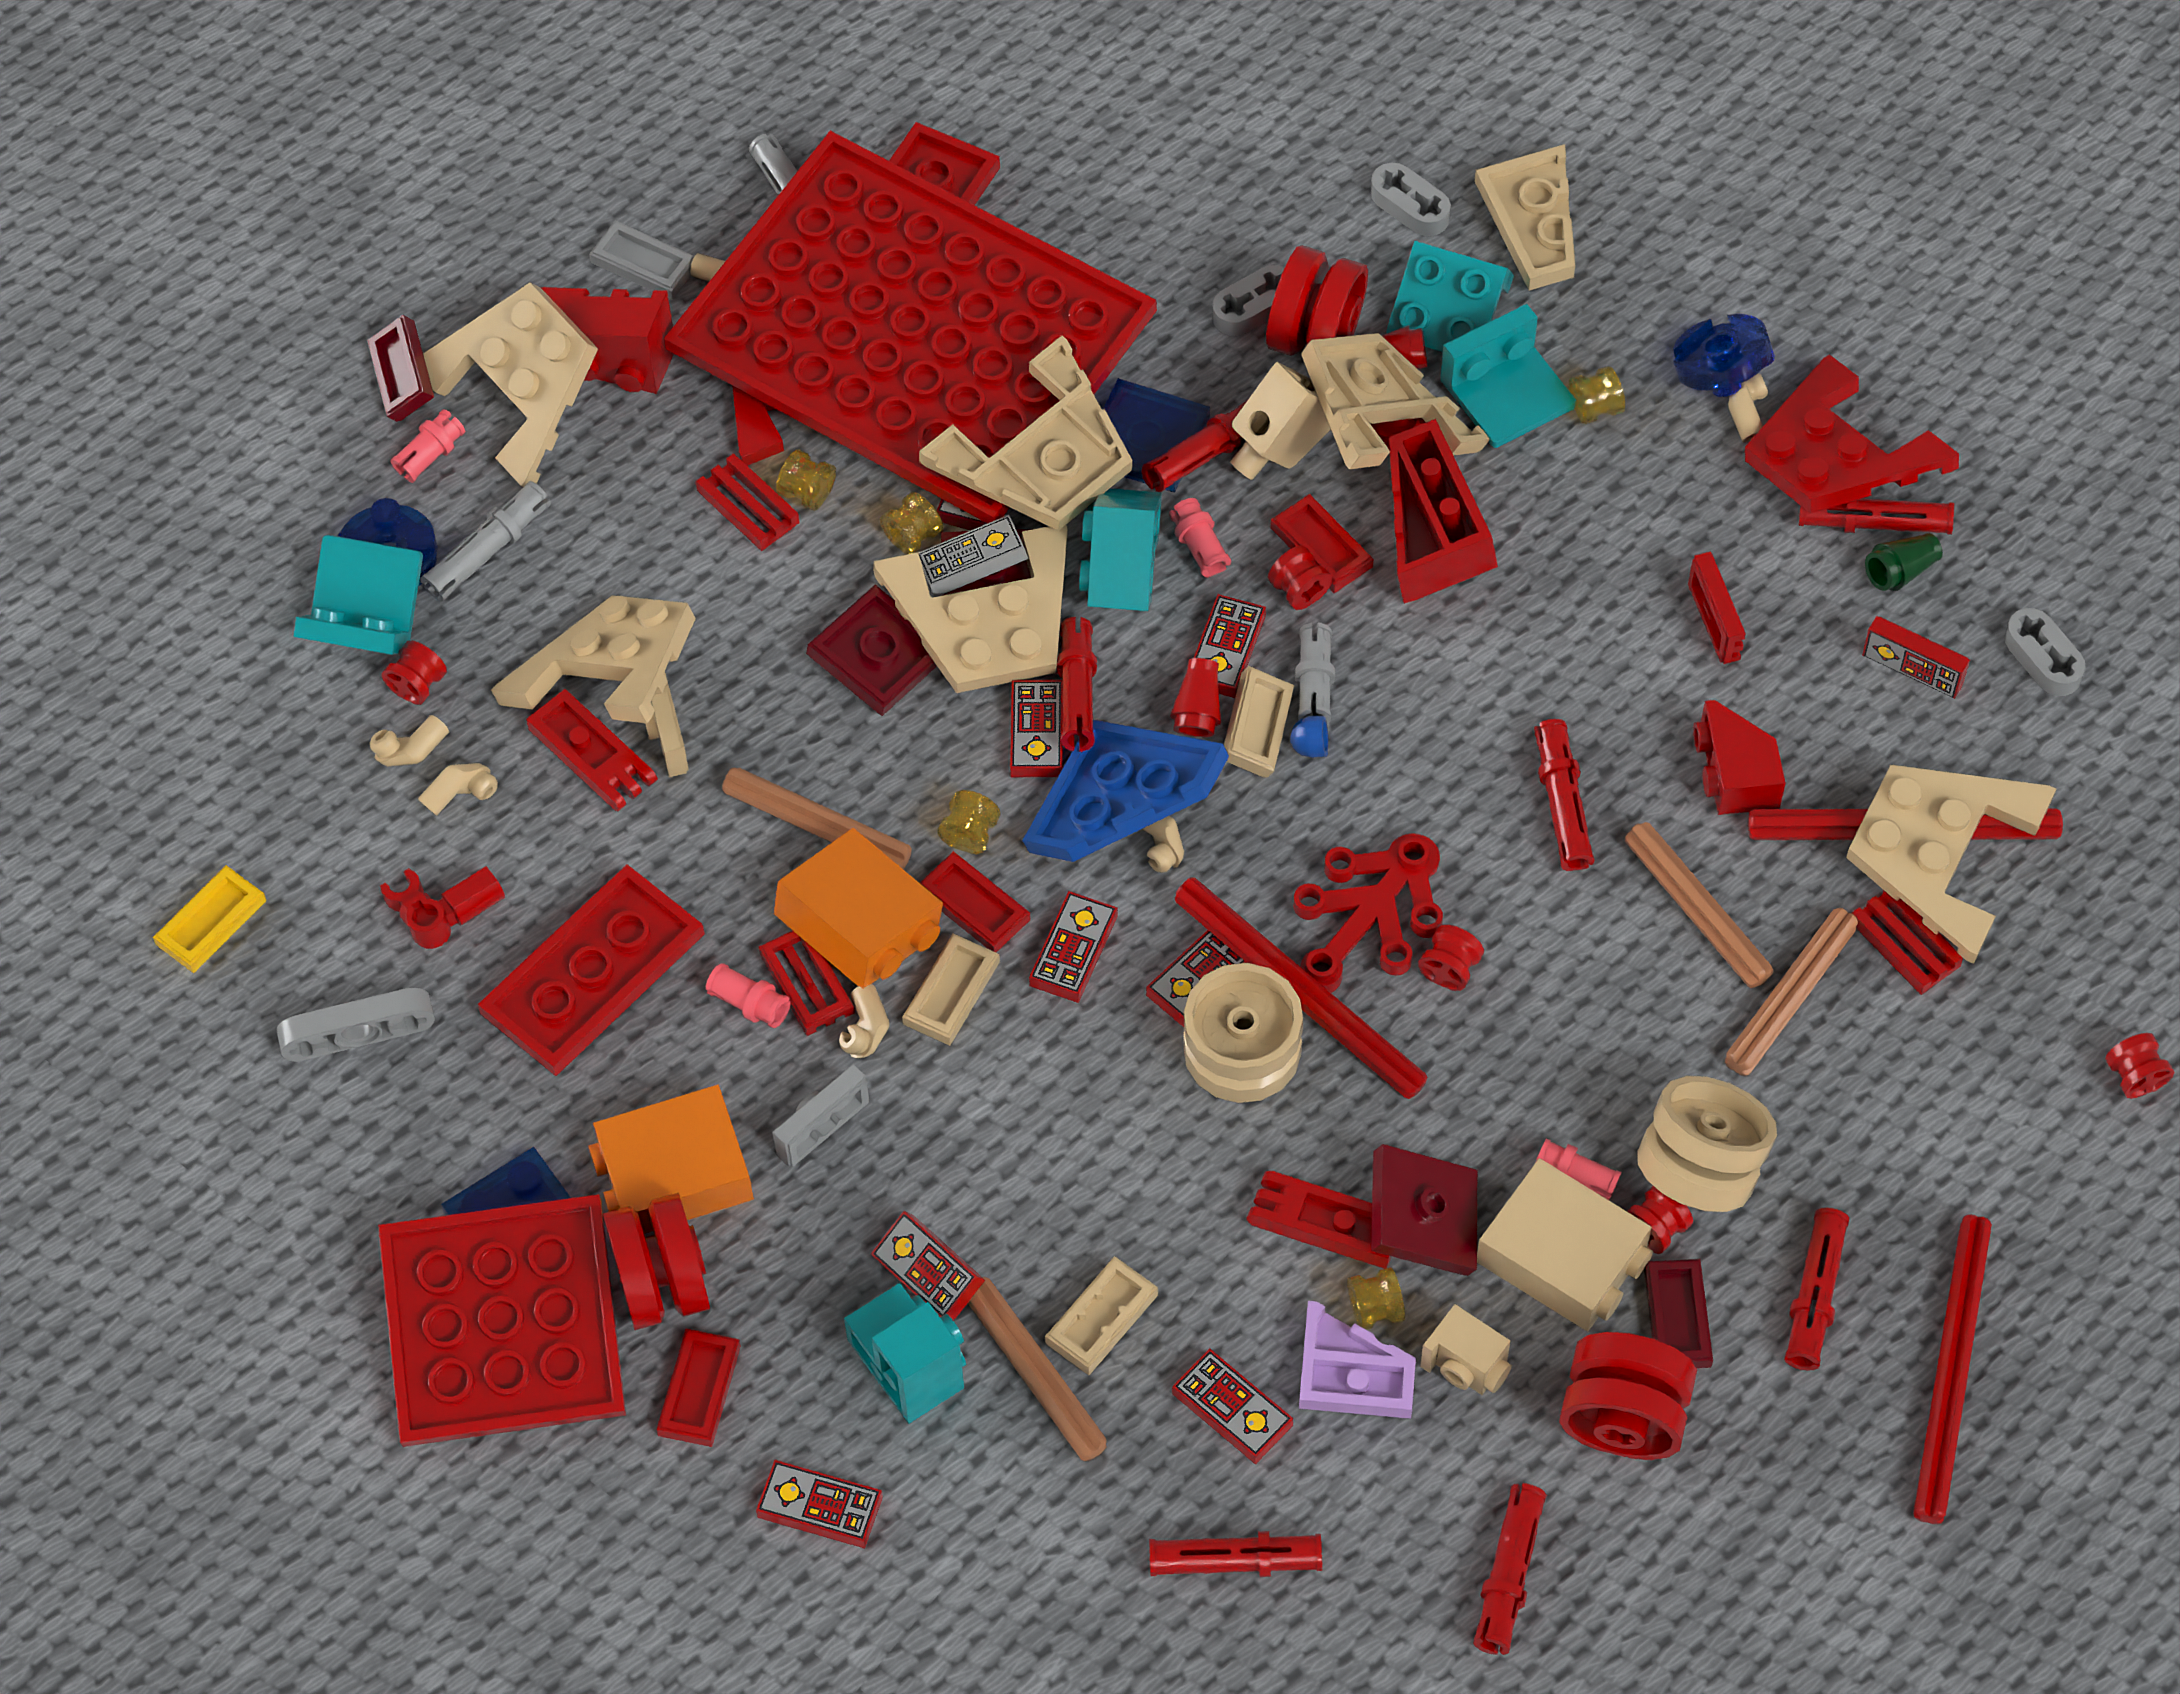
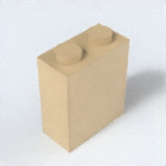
M1539 1158L1479 1239L1477 1263L1588 1332L1598 1317L1607 1321L1612 1316L1623 1297V1292L1618 1289L1628 1275L1637 1279L1644 1271L1646 1264L1650 1261L1653 1251L1647 1248L1652 1227Z

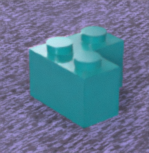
M1110 488L1104 494L1098 495L1096 502L1088 506V511L1085 510L1082 540L1091 542L1090 561L1082 560L1079 591H1088V607L1149 610L1152 602L1155 550L1159 542L1162 492Z
M900 1283L844 1318L847 1340L908 1424L964 1389L962 1367L966 1366V1360L960 1350V1345L964 1343V1338L959 1328L948 1314L939 1317L930 1303H925L919 1295L911 1298Z

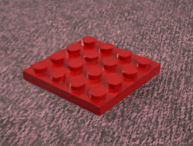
M600 1194L378 1225L400 1444L403 1447L626 1415Z

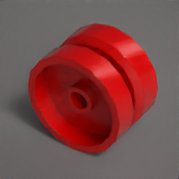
M1303 245L1296 247L1282 272L1274 295L1266 331L1268 349L1293 356L1303 349L1305 344L1307 346L1311 340L1353 336L1360 318L1368 284L1367 265L1341 258L1329 269L1325 252Z
M679 1192L651 1200L648 1212L654 1232L653 1236H644L638 1212L631 1206L603 1213L635 1331L662 1323L665 1311L659 1291L661 1287H669L675 1310L682 1317L710 1310L702 1276L706 1274L704 1261L694 1226L688 1225Z
M1602 1332L1587 1335L1579 1340L1576 1345L1570 1372L1573 1384L1566 1388L1559 1423L1572 1438L1598 1451L1641 1460L1668 1458L1679 1452L1687 1421V1414L1683 1409L1690 1405L1697 1368L1692 1360L1678 1349L1652 1338L1619 1332Z

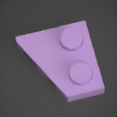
M1308 1301L1299 1409L1411 1419L1416 1358L1394 1345L1382 1344L1375 1338L1373 1333L1355 1323L1350 1327L1325 1313V1306L1316 1301Z

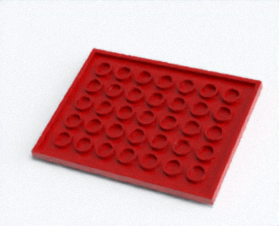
M830 130L664 337L666 350L988 524L1002 518L1010 507L925 467L919 461V451L953 424L987 457L990 458L1060 401L1029 372V362L1061 336L1068 340L1072 348V356L1080 370H1084L1091 383V391L1095 394L1156 313L1157 300Z

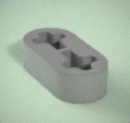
M1386 163L1376 168L1373 172L1370 194L1377 206L1419 235L1434 236L1445 231L1449 225L1451 204L1449 198L1442 191L1400 163ZM1397 183L1401 184V190L1394 187V185ZM1384 184L1391 186V188L1388 190L1384 189ZM1420 209L1425 212L1435 209L1437 210V215L1429 212L1423 216L1420 214Z
M1279 265L1263 267L1221 290L1213 300L1212 319L1216 329L1230 336H1238L1267 322L1276 291L1272 289L1265 292L1266 286L1271 285L1274 289H1277L1285 267ZM1231 307L1234 311L1243 309V315L1237 316L1234 312L1226 314V308Z
M2024 608L2016 611L2011 616L2005 632V644L2009 651L2035 682L2047 693L2055 696H2066L2075 692L2081 684L2086 669L2085 660L2081 653L2043 611L2035 608ZM2023 627L2027 632L2037 630L2039 632L2037 641L2031 635L2022 637L2020 635L2021 628ZM2053 663L2059 669L2068 667L2070 669L2068 677L2063 672L2053 674L2051 672Z

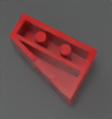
M540 287L598 348L584 381L597 379L617 384L620 388L629 392H639L642 390L657 394L674 353L666 350L664 337L673 327L667 290H654L650 298L629 297L630 294L627 289H613L611 296L605 297L589 296L590 293L587 288Z
M1433 419L1389 437L1395 515L1394 529L1397 548V576L1404 604L1497 568L1492 535L1437 420Z

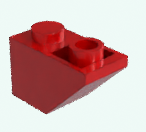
M1705 701L1701 721L1694 722L1693 735L1697 753L1705 752L1708 766L1703 767V787L1706 797L1715 798L1718 815L1750 812L1754 809H1780L1786 782L1776 738L1718 701Z

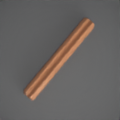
M731 768L725 777L722 790L729 796L830 842L835 841L851 828H855L903 870L908 864L912 848L904 842L741 768Z
M1638 823L1632 827L1631 831L1625 836L1626 844L1744 983L1750 988L1763 985L1773 974L1771 964L1650 823Z
M1843 908L1833 909L1728 1050L1725 1064L1729 1069L1734 1070L1741 1076H1747L1753 1071L1855 933L1858 920L1853 914L1848 913Z
M983 1277L985 1281L968 1302L969 1306L1080 1459L1083 1461L1094 1459L1107 1448L1106 1437L992 1281L987 1277Z

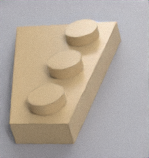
M1565 144L1476 170L1475 184L1529 291L1574 278L1575 255L1572 220L1569 212V185L1566 176Z

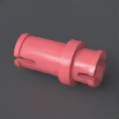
M443 409L433 421L426 420L419 426L420 433L399 454L391 458L392 466L400 475L405 471L407 472L404 477L409 482L414 483L417 477L441 454L447 456L454 449L453 442L465 434V428L456 417L451 421L449 420L452 416L449 411Z
M1188 498L1177 503L1174 506L1175 510H1170L1169 517L1176 525L1174 533L1180 543L1187 544L1200 568L1201 574L1208 578L1227 569L1226 566H1230L1231 559L1226 554L1213 531L1215 522L1211 515L1201 510L1200 503L1196 498Z
M724 963L717 965L707 980L706 990L708 995L715 996L742 1010L744 1018L753 1023L761 1020L767 1023L768 1026L777 1028L785 1020L790 1010V998L777 993L773 984L765 980L756 982L729 968Z
M1546 1138L1536 1160L1539 1158L1597 1194L1610 1200L1622 1172L1612 1170L1577 1154L1578 1148L1568 1144L1564 1148Z

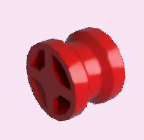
M1296 546L1285 552L1275 561L1268 573V581L1274 588L1284 590L1287 593V602L1295 610H1303L1318 601L1327 592L1333 580L1332 575L1326 568L1316 566L1313 563V554L1305 546Z
M412 640L407 641L399 650L400 659L396 663H389L381 675L385 684L397 696L415 705H422L430 695L429 686L433 682H439L447 673V667L443 660L430 648Z
M1441 925L1432 936V949L1426 950L1418 961V967L1421 973L1431 982L1452 991H1461L1470 980V967L1480 962L1484 955V948L1481 942L1468 931L1453 925Z
M2141 1033L2125 1039L2114 1046L2105 1057L2110 1069L2114 1072H2119L2122 1077L2120 1087L2127 1098L2134 1099L2154 1092L2167 1084L2174 1076L2175 1072L2168 1060L2159 1057L2157 1053L2159 1044L2152 1033Z
M1654 1186L1646 1192L1645 1201L1641 1205H1632L1626 1210L1652 1227L1647 1248L1655 1254L1663 1253L1670 1246L1671 1237L1675 1233H1683L1693 1224L1692 1214L1686 1205L1662 1194Z

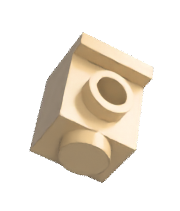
M1454 1304L1424 1343L1420 1367L1430 1373L1435 1365L1439 1366L1444 1378L1457 1388L1466 1390L1470 1387L1483 1395L1486 1389L1495 1393L1504 1383L1512 1368V1365L1507 1362L1511 1340Z

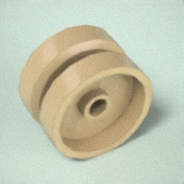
M1250 963L1224 965L1204 975L1190 991L1184 1009V1053L1186 1067L1196 1083L1216 1098L1237 1103L1261 1101L1281 1091L1296 1074L1301 1057L1303 1014L1299 996L1289 981L1275 971Z
M1685 1076L1670 1081L1660 1095L1653 1112L1654 1121L1646 1129L1639 1146V1168L1646 1180L1662 1194L1683 1205L1713 1212H1728L1743 1207L1752 1195L1760 1176V1167L1768 1158L1777 1137L1776 1121L1767 1107L1750 1093L1731 1083L1702 1076Z

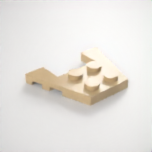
M528 283L423 353L434 392L443 396L449 394L476 362L527 417L526 422L495 457L520 486L524 487L529 481L537 484L541 474L536 472L546 449L552 451L559 436L555 431L566 405L572 407L598 348L540 287Z
M1379 333L1311 340L1301 353L1348 469L1379 466L1390 453L1387 446L1371 426L1373 423L1423 418L1425 422L1436 419L1453 456L1477 453L1489 441V437L1482 428L1476 426L1471 431L1455 416L1460 408L1447 396L1435 397L1419 383L1424 375Z
M1063 336L1059 337L1029 362V372L1060 401L992 457H987L953 424L919 451V461L925 467L1058 531L1092 504L1098 495L1104 494L1132 470L1133 461L1105 409L1102 410L1091 391V383L1084 370H1080L1072 356V348L1068 340Z
M1067 525L1059 531L1048 526L1022 532L1021 541L1028 556L1026 561L1031 578L934 598L930 597L918 552L874 561L873 571L875 578L881 587L884 585L895 600V607L905 620L908 619L922 638V645L956 693L1009 683L1012 680H1024L1056 673L1068 532Z
M612 595L497 683L491 691L501 706L533 710L562 675L623 681L604 703L608 713L614 720L647 724L655 711L651 704L654 694H662L668 682L664 671L669 660L670 662L677 661L696 618L688 603Z
M1890 765L1849 847L1846 858L1896 901L1901 898L1923 917L1922 923L1936 935L1941 932L1958 947L1957 953L1974 964L1996 916L1947 895L1945 892L1984 814L2035 836L2052 802L2056 788L2041 784Z

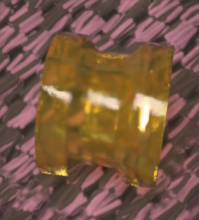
M1605 366L1599 368L1595 375L1590 377L1580 374L1569 379V391L1576 399L1574 409L1582 424L1593 423L1598 419L1599 415L1605 413L1615 416L1625 411L1623 388L1612 367Z
M800 449L795 450L788 456L780 470L776 491L780 496L787 499L793 497L801 499L802 505L812 511L818 510L832 491L836 478V468L826 461L816 463L811 460L808 453Z
M910 492L903 498L900 508L897 510L889 509L880 517V524L887 538L906 555L916 553L921 548V541L926 537L934 538L943 530L942 520L935 508L917 492Z
M969 790L956 791L949 802L950 815L944 817L937 828L938 835L942 841L952 848L971 854L983 853L989 843L987 832L989 828H993L997 824L1001 816L1000 809L991 799L980 793Z
M1392 1267L1381 1269L1376 1277L1368 1279L1361 1275L1347 1278L1349 1300L1357 1325L1367 1330L1373 1328L1377 1321L1386 1319L1391 1323L1405 1320L1403 1297L1397 1276Z

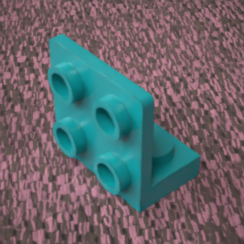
M1414 241L1386 333L1408 325L1410 330L1422 328L1425 347L1443 352L1444 344L1493 320L1501 292H1509L1514 274L1508 268Z
M1528 304L1443 345L1440 381L1475 426H1479L1489 437L1488 442L1493 448H1498L1573 410L1576 404L1575 397L1534 347L1538 317Z
M325 535L322 538L311 615L296 617L293 637L391 655L398 654L402 646L407 641H410L423 553L413 549Z

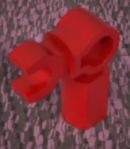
M487 866L442 893V899L439 901L432 899L427 893H424L419 876L409 868L403 871L409 884L405 891L397 893L393 892L386 883L380 885L386 904L394 911L400 912V917L409 927L414 941L420 947L426 949L442 946L448 941L453 925L457 923L460 926L505 898L500 883Z

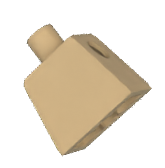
M1279 362L1272 366L1232 422L1233 429L1246 442L1231 458L1230 463L1250 480L1254 479L1269 460L1290 469L1331 430L1310 378Z

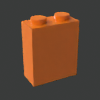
M851 828L778 881L774 915L852 982L864 989L879 978L882 980L889 978L897 971L903 960L917 950L919 952L925 951L936 941L940 934L939 923L943 902L855 828Z
M719 1084L593 1123L598 1143L588 1145L597 1177L608 1174L612 1186L611 1190L603 1192L608 1212L631 1206L638 1212L644 1234L653 1231L648 1212L651 1200L679 1192L687 1220L754 1200L750 1176Z

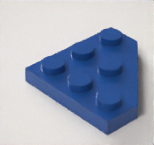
M1093 720L1094 745L1086 751L1079 752L1078 740L1074 751L1069 756L1022 841L1029 853L1074 862L1207 798L1229 755L1222 743Z

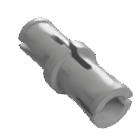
M1308 623L1303 625L1299 631L1300 663L1295 668V681L1300 685L1298 720L1313 716V707H1316L1318 716H1325L1328 724L1331 721L1330 686L1335 682V667L1330 663L1332 629L1326 624L1317 623V641H1314V637H1312L1313 625Z

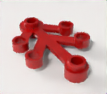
M1411 833L1396 838L1386 851L1354 854L1346 847H1335L1329 850L1325 856L1324 872L1327 878L1335 883L1348 882L1354 875L1386 874L1377 885L1323 891L1320 886L1307 883L1296 889L1293 908L1295 913L1302 919L1314 920L1325 913L1355 910L1326 947L1308 952L1303 957L1300 967L1329 992H1334L1342 982L1343 960L1377 920L1382 944L1380 951L1381 968L1387 974L1394 976L1406 973L1412 963V948L1403 940L1395 897L1408 884L1414 907L1411 912V929L1419 937L1431 938L1443 921V912L1433 902L1429 878L1436 873L1440 862V853L1436 844L1424 835ZM1407 852H1418L1423 857L1418 860H1411L1405 854ZM1340 860L1347 862L1349 866L1345 869H1336L1331 864ZM1312 897L1318 901V904L1305 906L1300 901L1303 898ZM1423 915H1429L1435 919V922L1426 925L1419 922L1418 918ZM1398 952L1405 959L1400 962H1393L1387 958V955ZM1323 962L1329 964L1331 968L1320 972L1312 966L1315 963Z

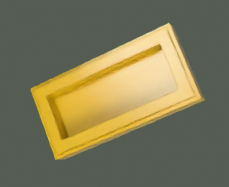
M225 865L153 936L154 942L160 949L192 973H195L267 901L265 894Z

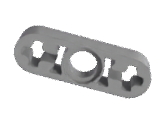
M405 988L295 1015L282 1021L276 1031L282 1057L289 1061L299 1062L425 1031L432 1026L435 1018L429 993L420 988Z

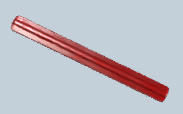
M2048 808L2034 836L1984 814L1971 840L2058 839L2062 835L2063 818L2060 810ZM1754 809L1749 812L1748 833L1752 840H1853L1868 809Z
M1190 877L1178 888L1174 898L1178 905L1246 963L1270 968L1288 980L1300 998L1302 1010L1403 1097L1412 1099L1422 1090L1428 1078L1425 1072L1198 879Z
M1973 1214L1965 1215L1960 1224L1913 1512L1914 1517L1918 1521L1930 1524H1941L1946 1516L1992 1227L1991 1221L1988 1218L1978 1217Z

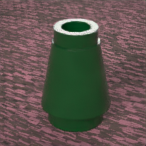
M1932 533L1877 544L1874 546L1872 553L1866 556V574L1870 582L1881 591L1888 589L1898 591L1935 562L1941 560L1943 555L1942 546L1938 538Z

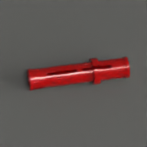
M1246 402L1229 413L1213 416L1202 430L1170 448L1159 457L1145 463L1142 466L1141 472L1150 489L1155 488V492H1162L1180 478L1185 477L1209 462L1215 456L1221 453H1231L1236 450L1244 438L1233 429L1232 422Z
M1862 498L1811 514L1800 506L1799 526L1844 528V533H1855V528L1901 532H1935L1952 535L1954 503ZM1827 511L1870 512L1872 515L1833 514ZM1881 513L1924 515L1925 519L1881 516Z
M1070 617L1065 619L1060 626L1062 652L1057 658V673L1062 678L1061 742L1066 749L1074 751V735H1078L1079 752L1090 749L1095 743L1093 733L1092 677L1097 672V657L1092 652L1093 626L1091 622L1081 617L1080 633H1076V617Z
M1548 719L1540 722V726L1534 727V735L1536 736L1541 758V766L1538 769L1539 780L1546 786L1561 868L1565 871L1589 868L1588 864L1593 865L1595 859L1589 841L1586 818L1578 788V778L1581 774L1578 761L1573 759L1567 723L1561 719Z
M1826 1207L1815 1211L1814 1226L1805 1259L1799 1296L1792 1301L1789 1315L1793 1320L1784 1360L1788 1365L1800 1370L1810 1371L1820 1367V1355L1826 1328L1834 1322L1835 1309L1831 1306L1840 1268L1845 1232L1849 1225V1216L1841 1210ZM1824 1249H1827L1822 1277H1817L1822 1252ZM1817 1300L1812 1327L1809 1329L1807 1325L1812 1301Z
M1517 1483L1511 1486L1508 1507L1495 1553L1493 1569L1491 1570L1490 1578L1483 1582L1480 1594L1481 1598L1484 1599L1473 1644L1479 1650L1493 1655H1498V1651L1502 1655L1509 1653L1518 1610L1525 1607L1527 1591L1523 1590L1525 1578L1533 1552L1540 1515L1542 1514L1547 1496L1545 1491L1531 1484L1522 1483L1521 1487Z
M1258 1531V1537L1149 1539L1151 1576L1259 1571L1260 1577H1271V1571H1322L1321 1534L1270 1537L1269 1531Z

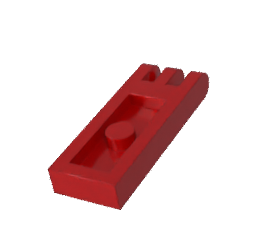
M566 689L562 690L526 719L528 730L617 812L626 806V801L616 789L620 788L631 799H635L642 793V789L632 778L634 775L648 787L658 780L651 767Z
M1266 1171L1261 1180L1263 1188L1258 1189L1254 1198L1256 1206L1250 1208L1246 1218L1249 1224L1383 1269L1388 1268L1392 1256L1371 1251V1202L1275 1171Z

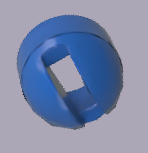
M1308 716L1300 719L1293 726L1290 742L1293 749L1301 756L1311 758L1327 757L1328 726L1325 716Z

